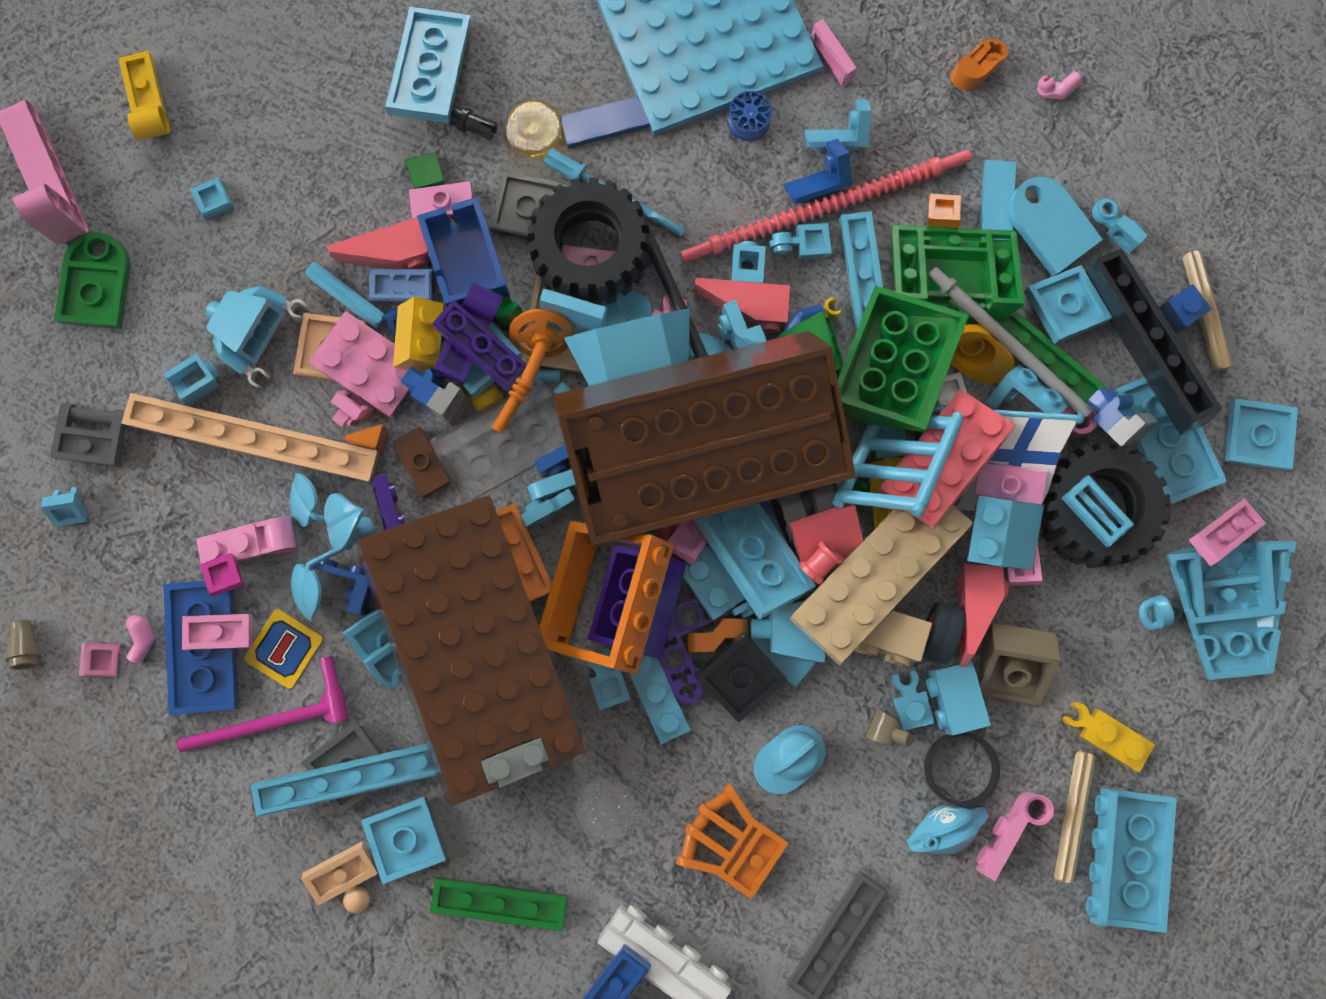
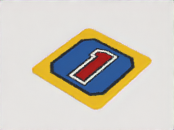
M276 609L253 642V647H250L244 656V661L290 689L295 685L323 638L320 634L283 611Z

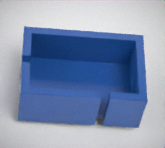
M478 197L450 205L457 221L455 223L450 222L444 207L417 215L446 307L453 300L462 306L473 282L503 297L507 294L510 295Z

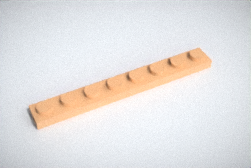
M130 393L122 419V424L368 483H372L380 454L376 450L133 393Z

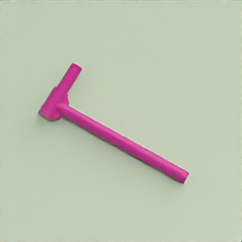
M333 656L320 659L326 691L320 699L321 703L178 739L177 747L179 752L324 716V719L331 722V724L349 720L342 687H339Z

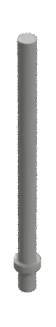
M937 267L929 273L928 277L941 288L940 292L943 295L948 294L1049 388L1057 391L1077 413L1081 412L1084 418L1093 411L1086 402L956 285V279L953 277L951 279L948 278Z

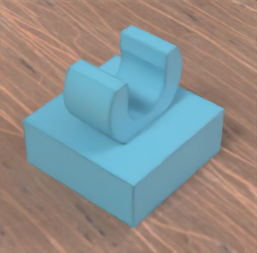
M76 487L71 488V493L62 494L60 490H55L52 496L42 497L41 509L54 527L87 522L88 511L81 502L82 496Z

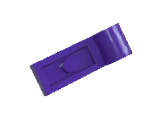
M473 282L462 307L488 329L503 296ZM446 339L433 371L463 384L473 362ZM477 340L475 344L480 348L482 341Z

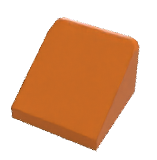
M377 425L348 434L345 440L351 445L376 450L381 453L384 449L388 429L383 425Z

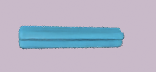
M317 262L311 263L306 269L305 275L372 327L377 329L384 323L383 312Z

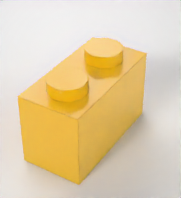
M414 296L398 306L393 360L394 368L408 370L412 366L422 373H425L428 368L430 370L434 368L440 355L441 334L431 325L443 312V303Z

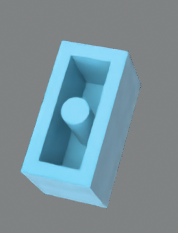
M970 661L966 667L960 666V663L928 671L930 678L926 679V685L931 698H936L939 710L935 711V717L940 730L944 729L945 734L953 736L991 726L973 661Z

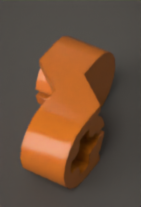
M989 38L980 42L968 55L958 61L950 74L952 83L957 88L966 91L979 86L991 73L997 71L1009 54L1007 46L996 38Z
M720 619L719 624L712 633H688L687 652H717L718 646L724 639L736 638L743 631L749 636V619Z

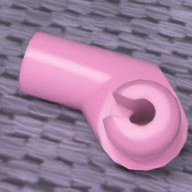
M1076 71L1069 74L1062 82H1056L1055 78H1050L1049 75L1043 76L1038 81L1037 91L1043 98L1064 100L1083 83V78Z
M132 615L126 621V628L134 644L126 659L141 665L155 641V635L147 618L140 615Z

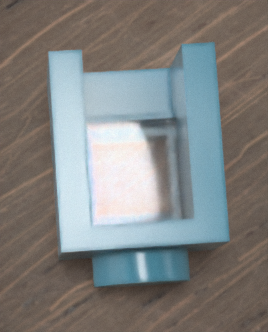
M197 353L163 373L177 391L180 400L189 407H192L196 401L220 387L215 379L220 376L219 372L210 360L203 362Z

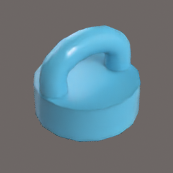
M1163 595L1148 598L1140 605L1139 618L1147 629L1156 630L1173 625L1175 620L1174 611L1168 599ZM1147 611L1149 612L1150 618L1153 622L1149 620Z

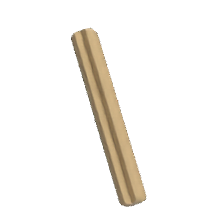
M1192 251L1183 256V262L1189 284L1195 285L1212 308L1211 311L1199 318L1212 369L1214 371L1226 370L1232 366V361L1201 251Z
M1081 751L1075 754L1054 878L1065 883L1074 882L1095 764V755Z

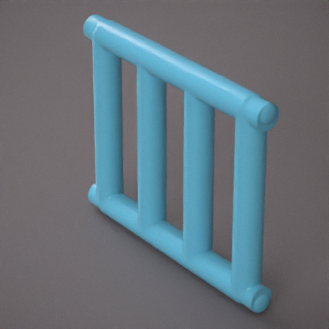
M954 412L951 417L931 416L927 429L945 430L939 443L876 438L881 426L868 424L852 457L856 478L841 481L832 504L839 508L848 503L907 510L916 517H922L960 431L964 415ZM870 451L933 456L928 470L864 464ZM858 477L922 483L916 497L852 491Z

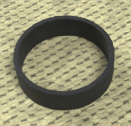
M961 733L953 736L946 734L937 739L929 748L925 757L924 772L929 787L939 798L957 806H973L988 799L995 791L1000 779V763L995 750L981 737L970 733ZM963 736L976 740L985 748L990 757L992 772L990 781L981 794L970 800L956 801L946 797L937 788L932 776V762L935 753L942 744L952 738Z

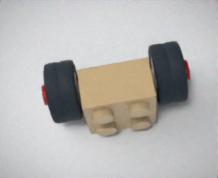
M936 602L931 608L926 621L892 610L854 651L867 656H878V653L886 655L884 661L902 667L903 665L910 666V662H921L922 658L947 665L963 640L964 610L943 602Z

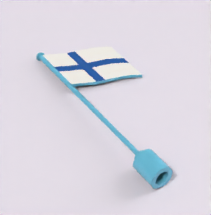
M935 406L933 413H941L945 407ZM994 410L1014 423L1015 428L989 462L1047 471L1043 503L1048 493L1060 452L1076 422L1079 425L1084 421V415L1081 412L1074 415ZM977 477L965 490L961 500L956 505L957 509L975 511Z

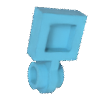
M1099 200L1093 206V218L1098 223L1108 227L1109 230L1106 234L1129 254L1148 235L1142 230L1141 225L1137 221L1129 219L1125 214L1119 218V209L1113 200Z
M828 223L797 225L796 237H791L789 232H779L773 234V240L770 241V249L774 250V255L777 256L791 254L793 247H797L799 259L829 257L832 253Z

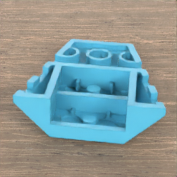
M690 308L597 328L568 336L564 339L590 386L689 361Z
M1243 541L1212 566L1197 553L1195 547H1186L1166 554L1207 679L1216 680L1274 673L1281 630H1278L1280 615L1284 614L1286 601H1283L1286 582H1290L1292 569L1289 568L1291 552L1295 553L1297 541Z

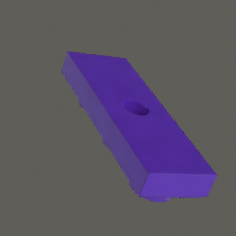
M455 300L446 307L431 325L505 391L527 366V363ZM477 340L483 341L486 348L479 349L475 342Z

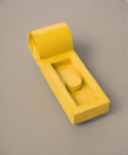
M148 50L118 58L131 113L127 115L128 123L135 139L139 142L170 134L166 108L153 55Z

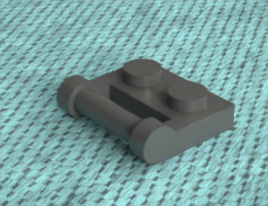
M62 403L59 408L50 457L59 460L119 467L125 430L128 428V426L122 424L125 410L109 412L77 408L75 404ZM80 420L111 424L110 433L71 428L72 422Z

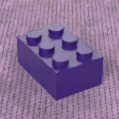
M614 545L587 640L610 647L613 646L640 550ZM671 557L643 655L656 659H661L687 565Z

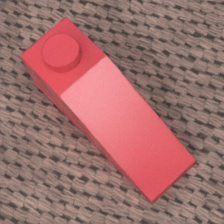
M417 217L327 245L328 252L337 262L387 269H423L427 266V263L431 262Z
M695 278L694 293L720 309H723V304L736 300L747 325L751 327L760 325L763 333L776 334L779 333V330L784 331L788 323L790 285Z
M964 563L957 576L958 608L964 610L965 614L964 636L959 647L960 666L966 667L1000 604L1008 596L1009 582L1008 579H1004L1003 567Z

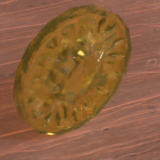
M527 100L520 102L511 109L506 117L504 129L507 140L514 150L527 156H539L547 154L549 150L556 147L561 138L562 123L559 114L551 105L540 100Z

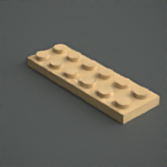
M953 506L933 530L908 511L894 509L791 615L790 620L840 666L972 526L973 522Z

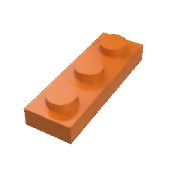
M513 503L497 510L496 513L529 601L533 602L548 595L552 582L516 504Z

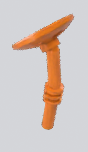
M532 309L521 313L512 321L509 328L511 343L518 351L531 357L522 377L516 379L518 384H513L512 388L514 390L508 392L510 397L491 427L498 433H504L520 404L526 402L525 396L529 397V390L532 391L534 389L532 384L543 359L556 356L567 350L568 345L564 338L574 335L572 324L564 315L549 309ZM533 321L536 322L526 327L523 333L519 331L525 324ZM548 321L558 325L564 332L557 335L552 328L547 327ZM520 342H521V343H526L527 346H528L529 348H531L533 351L528 350V349H526L525 347H523V346L520 344Z

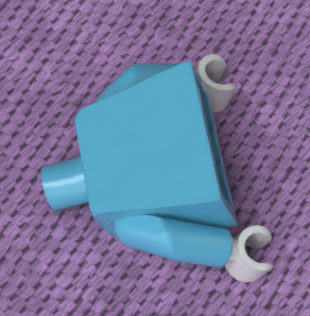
M263 286L244 289L240 293L228 291L221 302L212 301L206 308V315L210 318L207 330L214 335L212 342L219 359L239 374L245 373L248 376L249 383L258 388L263 387L255 382V375L260 372L267 378H270V375L267 371L261 368H253L249 364L251 362L256 365L286 314L282 309L287 310L295 322H302L303 318L293 313L295 308L301 307L308 311L305 302L296 299L289 302L286 300V296Z

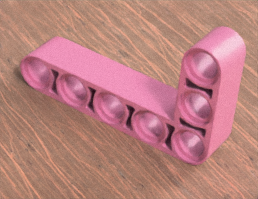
M25 99L0 110L1 128L29 191L13 198L21 217L30 226L57 245H62L88 233V226L35 108Z

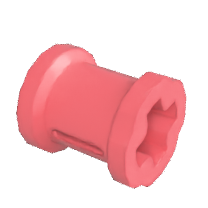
M823 540L818 544L820 548L810 559L799 564L801 569L819 585L825 581L824 577L836 564H841L844 561L841 555Z

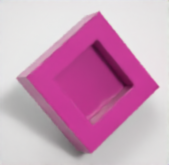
M228 553L200 564L208 593L212 597L244 586L234 554Z

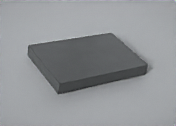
M503 170L489 228L490 231L528 240V226L532 224L530 217L535 208L541 209L540 199L545 194H548L550 197L554 195L553 188L561 183L564 187L571 184ZM583 221L570 227L562 236L560 246L582 247L588 221Z

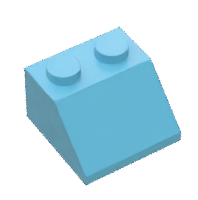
M977 495L966 557L967 561L1033 570L1044 505Z

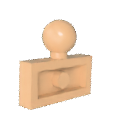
M362 841L303 872L301 880L318 906L344 892L343 905L345 909L350 913L358 914L365 911L369 906L370 895L365 888L356 885L378 874L374 859Z

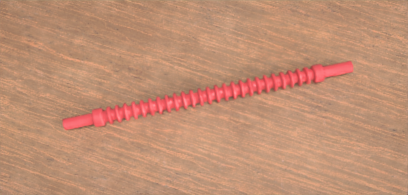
M967 149L942 159L934 157L929 159L927 164L921 162L920 167L913 165L911 170L907 167L904 168L903 173L897 170L895 176L889 173L886 179L883 176L879 178V181L872 179L871 184L864 182L862 187L856 185L854 190L847 188L846 193L839 191L838 196L832 193L829 199L825 196L822 197L821 202L815 199L813 205L807 202L804 208L798 205L795 211L790 208L787 214L784 211L780 213V216L773 214L772 219L765 217L764 222L757 220L755 225L748 223L747 228L740 226L739 231L732 229L730 234L723 232L721 237L718 234L710 236L707 242L679 251L681 259L685 263L711 253L718 255L723 253L725 248L731 250L734 244H740L743 241H749V239L755 242L758 236L762 239L765 238L766 233L772 236L774 230L778 233L782 231L783 227L789 230L792 224L797 227L800 221L803 224L806 223L807 219L814 221L815 216L822 218L823 213L830 215L831 210L838 212L840 207L847 209L848 204L854 207L857 201L862 204L865 198L871 201L873 195L879 198L881 193L887 195L889 190L896 192L897 187L904 189L905 184L912 186L914 181L920 183L922 178L927 181L930 176L933 178L943 175L945 170L972 161V155Z

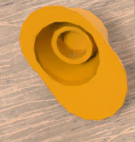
M969 324L964 328L951 366L957 368L972 380L984 384L1001 382L1014 369L1015 360L1008 348L994 339L982 325Z

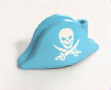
M943 804L932 809L906 842L911 852L942 855L956 854L966 849L973 842L989 816L984 806Z

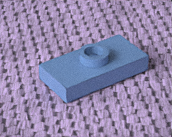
M370 269L369 301L406 302L414 296L434 301V271L432 269Z

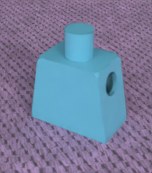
M805 601L790 603L770 614L769 620L751 619V639H769V653L811 662H825V652L790 620L791 615Z

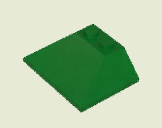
M892 224L894 292L968 314L948 294L943 295L940 292L941 288L928 277L929 273L937 267L948 278L951 279L953 277L956 279V285L995 320L1024 307L1017 231ZM992 238H1001L1009 240H993ZM969 314L966 325L979 324Z

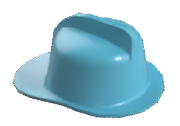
M795 725L783 730L756 755L753 768L758 784L767 792L778 795L787 794L808 780L822 766L826 755L825 744L820 734L804 725Z

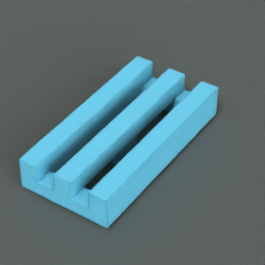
M1089 475L1080 480L1077 485L1062 497V500L1106 547L1115 543L1134 525ZM1085 487L1121 525L1119 529L1083 491ZM1075 496H1077L1084 503V505L1096 516V518L1107 528V530L1112 534L1111 536L1082 506V504L1075 498Z

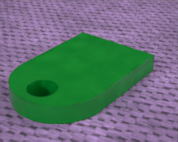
M92 232L76 238L68 246L62 263L54 321L59 324L122 329L131 264L127 250L115 238L105 233ZM98 243H105V252L100 256H93V247Z

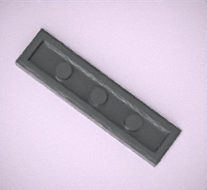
M859 870L786 982L787 985L807 999H819L886 896L888 890Z

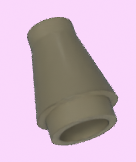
M17 620L11 622L5 659L9 663V668L11 670H27L37 667L41 654L32 630L31 621Z

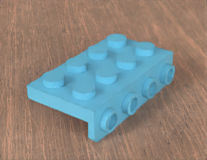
M1100 787V795H1097L1095 799V812L1098 815L1097 828L1093 830L1092 834L1095 859L1089 868V878L1093 882L1092 895L1088 897L1086 903V911L1090 917V922L1101 927L1109 925L1167 933L1177 798Z

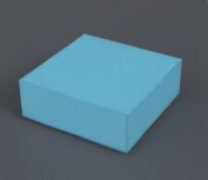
M220 177L190 189L205 220L234 208Z

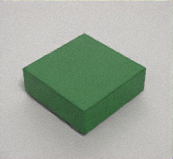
M436 152L406 160L414 189L446 185Z

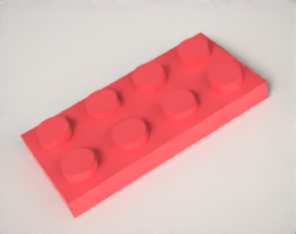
M959 389L938 416L951 417L954 412H959L964 415L962 426L927 508L924 510L922 517H916L933 530L1015 428L1014 423ZM927 429L918 441L939 443L945 430ZM906 454L897 467L928 470L933 456ZM885 480L879 488L882 494L916 497L922 483Z

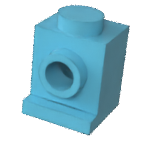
M743 241L740 244H734L731 281L763 283L766 246H758V243L753 241ZM749 264L753 270L742 269L741 266Z

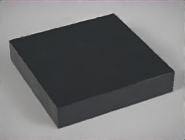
M744 631L695 672L696 679L738 723L788 681L782 671Z

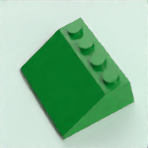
M875 286L838 377L845 418L861 424L926 432L969 314Z

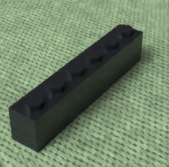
M1120 248L1095 259L1086 274L1111 314L1112 319L1110 322L1179 435L1181 436L1208 424L1223 409L1123 249Z

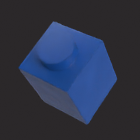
M1194 284L1159 307L1175 334L1212 310Z

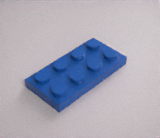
M205 581L163 584L169 715L239 709L236 648L182 650V616L233 615V590L212 597L208 593Z

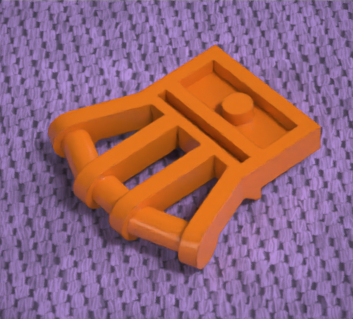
M729 783L723 787L724 791L706 804L702 803L698 808L699 814L693 823H688L685 827L686 835L682 853L677 856L676 864L716 874L752 900L789 843L753 818ZM733 802L747 825L741 831L716 812ZM710 820L737 838L730 851L703 832ZM698 840L724 858L720 865L694 858Z

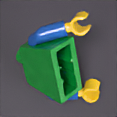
M830 297L823 306L818 304L798 310L786 324L784 332L779 334L778 338L808 330L832 347L838 379L844 361L832 321L838 318L842 310L832 311L829 309L837 301L836 298Z

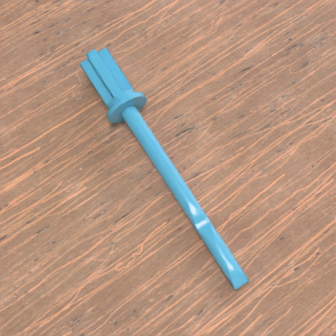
M553 148L548 151L543 161L544 165L570 180L580 178L583 182H589V177H593L585 172L587 168L586 163L581 165ZM640 203L643 208V216L680 237L683 235L685 228Z

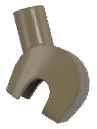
M878 709L865 736L867 739L886 745L898 742L907 747L914 740L913 734L901 730V725L896 719Z

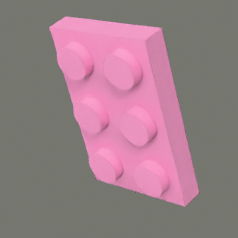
M347 311L344 312L309 360V365L388 418L392 416L409 392L408 388L401 383L408 370L393 367L395 344Z

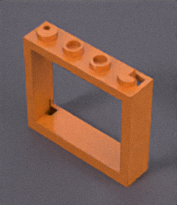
M570 521L539 626L546 647L554 652L637 675L674 544L643 533L613 540L639 545L641 549L609 657L568 645L597 545H591L586 523Z

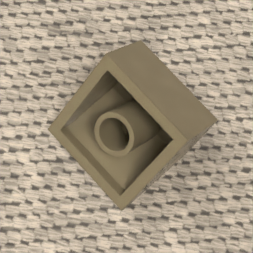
M991 622L982 645L978 672V682L982 696L1041 706L1060 663L1056 633Z

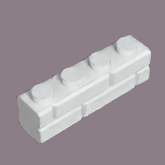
M621 904L598 938V944L614 956L626 944L652 964L644 978L673 999H726L731 992L730 983L727 982L729 976L722 969L714 964L708 968L699 961L701 955L696 950L686 944L683 948L679 947L672 941L674 938L672 933L659 924L656 928H653L644 921L647 916L633 905H630L627 909Z

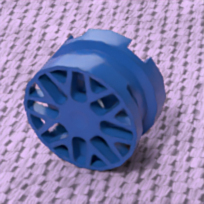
M756 91L739 93L733 98L729 106L728 127L730 132L742 141L752 142L763 137L770 126V119L772 117V107L769 100L763 94Z

